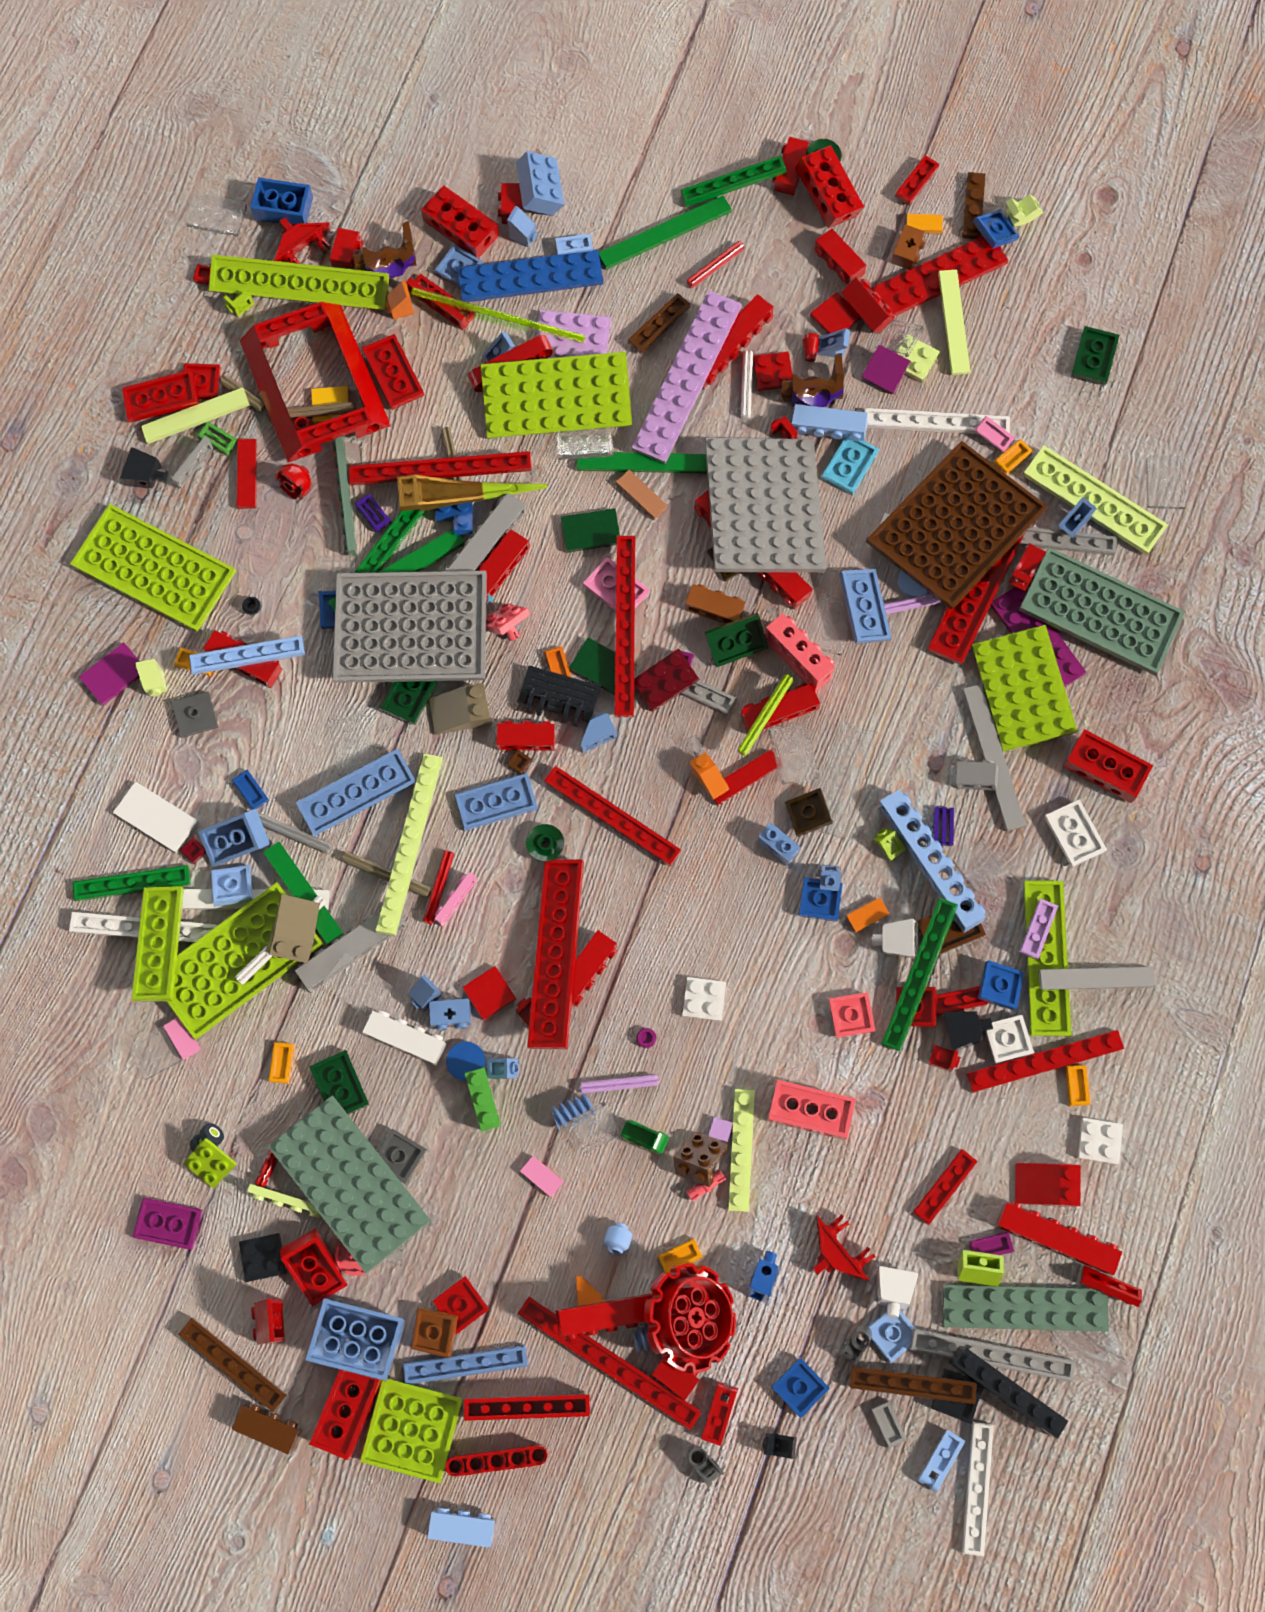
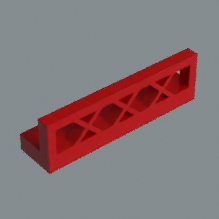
M421 273L415 280L410 277L406 281L409 293L463 330L476 316L475 311ZM423 281L427 284L428 289H426L419 283ZM434 292L440 293V294H441V299H440L438 296H436L435 294H433V293H434ZM446 302H453L455 304V308H453ZM460 312H467L469 315L466 318V316Z

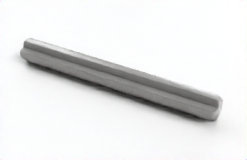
M258 813L263 827L326 854H329L331 851V843Z

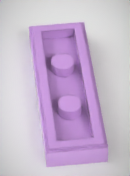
M1043 899L1038 900L1021 945L1020 954L1035 960L1039 959L1058 905Z

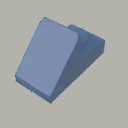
M845 328L818 337L820 343L817 354L835 357L836 354L842 353L843 358L845 348H848L850 331Z
M501 332L484 352L482 357L485 362L515 347L507 332Z

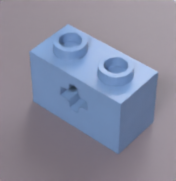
M772 823L758 836L757 842L785 866L799 853L800 846Z
M469 999L429 1001L430 1025L437 1031L447 1030V1027L455 1026V1029H466L467 1025H472L471 1003ZM449 1011H452L456 1015H453L452 1019L449 1020L446 1015H449Z

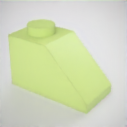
M155 659L136 662V668L143 689L148 696H160L162 693L167 692L164 672Z

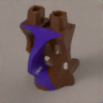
M409 221L402 224L403 243L400 248L383 247L374 252L362 247L363 254L354 255L357 270L388 273L389 278L402 276L408 267L417 266Z
M838 353L834 357L833 372L829 380L816 376L802 380L793 374L792 380L782 381L781 402H791V407L799 403L807 406L827 407L832 400L843 399L844 372L842 353Z

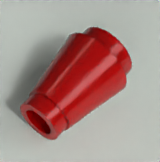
M807 333L802 339L805 361L814 362L816 361L820 339L818 334Z

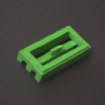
M207 422L197 435L202 440L205 436L204 434L226 446L224 448L208 438L215 449L227 456L230 454V450L234 449V445L238 444L236 438L210 422ZM210 428L211 430L215 431L216 433H218L219 435L223 436L231 442L228 443L224 441L223 439L211 433L207 429Z

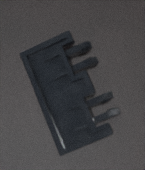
M529 665L518 702L527 703L525 712L530 713L534 699H540L536 715L541 716L547 701L546 710L558 714L563 713L562 723H566L568 720L570 709H575L576 713L572 726L577 727L582 712H584L583 721L590 722L601 686Z

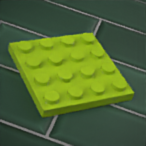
M388 1378L386 1381L382 1380L360 1462L441 1484L463 1398Z

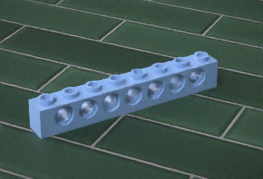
M899 789L880 800L879 808L940 898L958 904L954 920L962 932L965 933L984 921L985 910L981 904H977L974 900L975 896L972 890L965 887L963 877L959 872H955L951 859L948 856H944L940 843L932 838L930 828L921 822V816L916 809L913 810L909 797ZM903 810L906 812V815H898L896 811ZM913 825L917 830L910 831L907 829V826ZM924 841L927 843V846L921 847L917 842ZM935 857L938 862L932 863L928 858ZM944 872L949 876V878L942 879L939 876V873ZM950 889H957L959 891V894H951ZM966 904L970 907V910L964 911L960 906Z

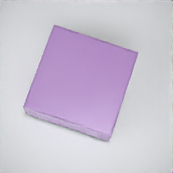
M714 1117L708 1136L728 1142L733 1123Z

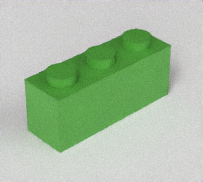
M485 1067L466 1072L465 1076L481 1132L501 1126Z

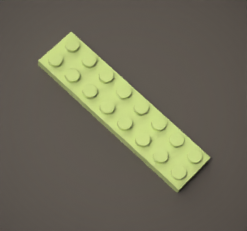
M1046 446L1041 448L1023 473L1024 477L1072 508L1084 497L1097 508L1090 518L1092 521L1145 555H1148L1168 526L1162 520Z

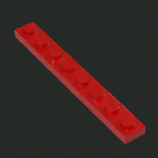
M556 765L544 780L546 784L670 867L680 854V848Z
M1116 1030L973 1071L966 1075L972 1093L1121 1051L1125 1048L1119 1031Z

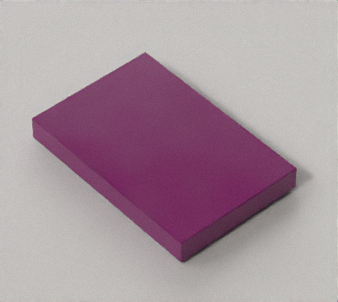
M123 642L79 676V678L104 706L140 678L136 668V662L140 661Z
M143 1197L132 1238L193 1250L203 1210Z

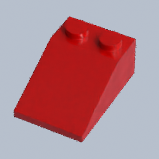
M1015 1163V1202L1024 1205L1080 1207L1081 1165Z
M316 1228L280 1249L281 1260L312 1307L348 1286L327 1244Z
M266 1299L254 1302V1307L251 1308V1315L256 1324V1328H253V1339L257 1341V1345L285 1342L282 1300Z

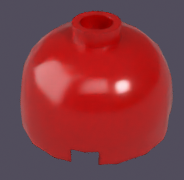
M286 464L274 475L275 481L279 480L281 483L279 486L281 490L293 499L299 497V500H302L311 489L312 483L309 471L302 465Z

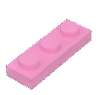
M469 872L467 876H462L458 882L459 887L456 891L452 890L446 899L447 903L444 907L440 906L436 911V923L442 927L445 925L477 882L475 875Z

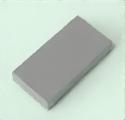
M889 1400L870 1408L887 1449L907 1440Z

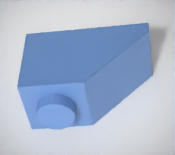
M515 206L507 219L509 239L529 247L531 242H534L537 237L536 224L519 207Z
M608 713L596 714L590 720L581 742L583 753L617 738V731Z
M424 974L409 993L412 997L410 1002L417 1009L421 1007L425 1011L429 1007V1001H436L441 996V993Z

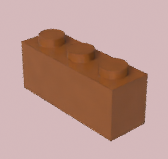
M692 584L685 603V610L727 624L741 619L746 602L736 596H727L722 591H712L704 585Z

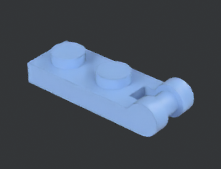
M946 1429L917 1481L921 1484H927L930 1486V1490L936 1493L964 1445L965 1440ZM931 1471L938 1474L936 1479L929 1476Z

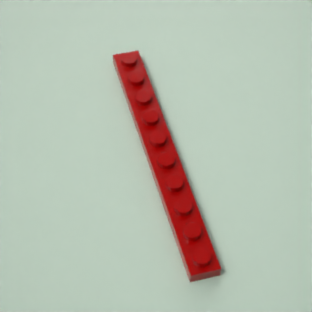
M531 452L349 466V483L353 486L398 482L397 477L410 475L452 478L532 471Z
M617 536L615 717H634L636 536Z
M528 1296L519 1310L518 1315L691 1430L702 1411L591 1337L586 1336L585 1333L577 1334L578 1337L573 1339H565V1336H560L556 1314L530 1296Z

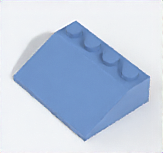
M324 1299L305 1360L386 1381L401 1340L405 1321L403 1318Z

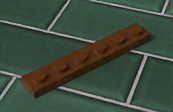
M193 1317L178 1334L272 1412H275L287 1396L284 1391Z
M851 1367L850 1388L975 1404L977 1382Z

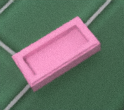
M985 416L974 430L1002 453H1004L1015 438L988 416Z
M178 1017L163 1026L182 1059L185 1060L201 1050L197 1041Z
M534 1156L530 1158L520 1171L550 1197L554 1195L564 1182Z

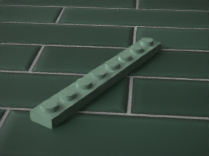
M344 436L332 440L333 450L337 452V456L334 457L335 467L339 469V473H336L337 484H340L341 490H338V497L343 507H340L341 518H344L345 522L342 524L343 535H346V541H343L345 552L349 553L350 558L358 557L345 441Z

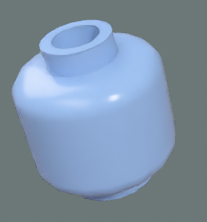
M616 1223V1225L608 1227L604 1238V1246L609 1253L622 1255V1253L629 1250L632 1233L627 1229V1225Z

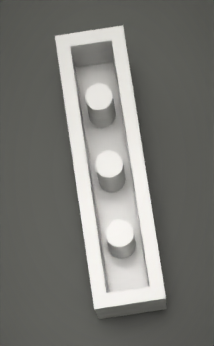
M379 1010L378 1013L372 1011L363 1030L364 1035L437 1066L446 1046V1043L442 1041L443 1037L434 1033L432 1036L425 1034V1029L416 1025L414 1028L407 1026L408 1022L397 1018L395 1021L389 1018L390 1014Z

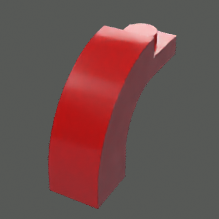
M1029 543L1008 583L1025 591L1046 551Z

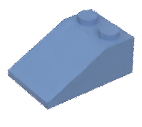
M256 809L198 831L212 867L270 845Z

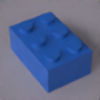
M258 177L250 207L254 220L280 224L279 221L285 217L291 225L293 223H307L313 200L311 187L307 184Z

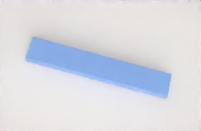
M295 636L189 655L191 673L195 675L303 656L305 651L302 636Z

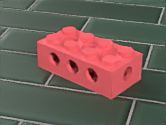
M782 613L766 627L765 638L767 644L807 685L812 683L815 692L832 678L835 668L832 659L828 656L825 657L821 653L820 647L816 643H812L802 629L799 630L795 626V622L790 616L786 617Z
M777 1080L767 1121L846 1140L856 1099ZM787 1101H794L797 1108L790 1110L787 1107ZM809 1105L814 1106L816 1114H809L806 1111V1107ZM832 1110L836 1118L833 1120L827 1118L826 1111Z

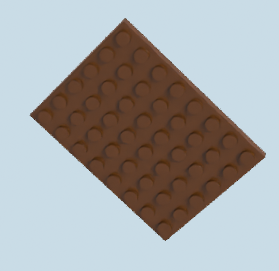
M961 441L866 539V543L953 610L1039 519L1048 506Z

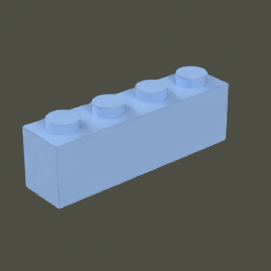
M795 404L792 425L799 435L811 434L816 437L828 436L834 439L845 438L852 441H865L868 413Z

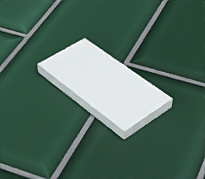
M136 781L113 812L175 853H178L199 823L198 820Z

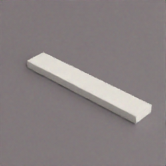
M972 1422L962 1554L984 1556L993 1424Z

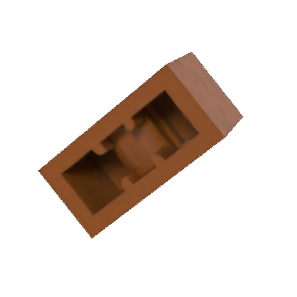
M905 224L893 252L891 263L909 270L912 268L913 263L917 264L920 257L918 251L923 249L926 239L923 238L925 231Z

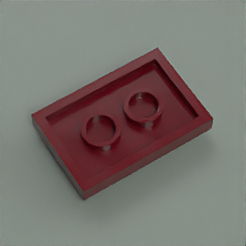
M678 648L634 678V684L654 712L700 679Z

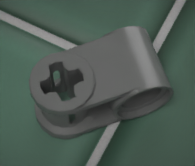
M866 1325L857 1326L849 1338L842 1344L836 1355L843 1356L854 1367L870 1344L872 1338L871 1329ZM863 1334L867 1340H860L857 1335Z
M693 1446L688 1450L687 1458L690 1464L708 1487L711 1486V1483L719 1475L725 1474L702 1447ZM695 1451H700L703 1454L699 1462H694L691 1459L692 1453Z

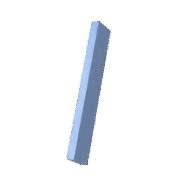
M526 1346L404 1363V1381L406 1384H415L528 1367Z

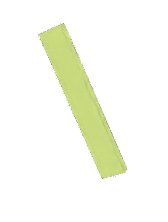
M957 270L939 271L938 276L951 375L969 374L970 365Z
M242 387L147 423L141 427L146 442L150 444L250 405L245 390Z

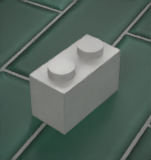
M969 759L958 762L956 778L958 789L997 790L999 769L997 763L991 760L975 762Z

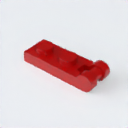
M718 1381L701 1437L702 1440L719 1446L722 1445L738 1388L724 1386V1383ZM721 1394L729 1396L727 1402L720 1400Z

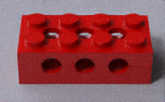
M832 146L803 156L795 169L828 229L859 215L864 205Z
M445 185L421 209L422 218L425 223L477 258L499 237L498 223Z
M1084 729L1073 746L1063 768L1132 803L1137 798L1154 765Z
M339 1369L309 1445L345 1460H350L382 1380ZM353 1385H357L359 1388V1394L356 1397L350 1391ZM345 1405L351 1408L349 1417H346L342 1412ZM337 1425L343 1430L341 1437L336 1436L334 1433Z

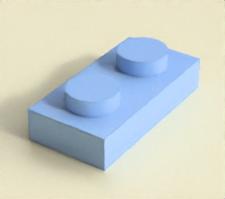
M591 234L555 238L558 255L593 251Z

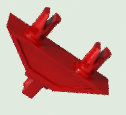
M285 217L279 222L283 229V236L274 261L301 264L294 255L312 242L317 244L322 253H326L325 247L330 250L332 246L323 237V234L330 230V222L293 223L291 225Z
M840 1214L832 1223L825 1225L817 1215L816 1221L821 1255L817 1257L820 1262L812 1268L815 1274H820L824 1269L829 1273L833 1269L865 1281H870L862 1271V1268L876 1257L875 1254L864 1258L871 1249L867 1246L855 1258L851 1257L836 1239V1235L846 1226L850 1225L849 1222L846 1221L838 1226L844 1218Z

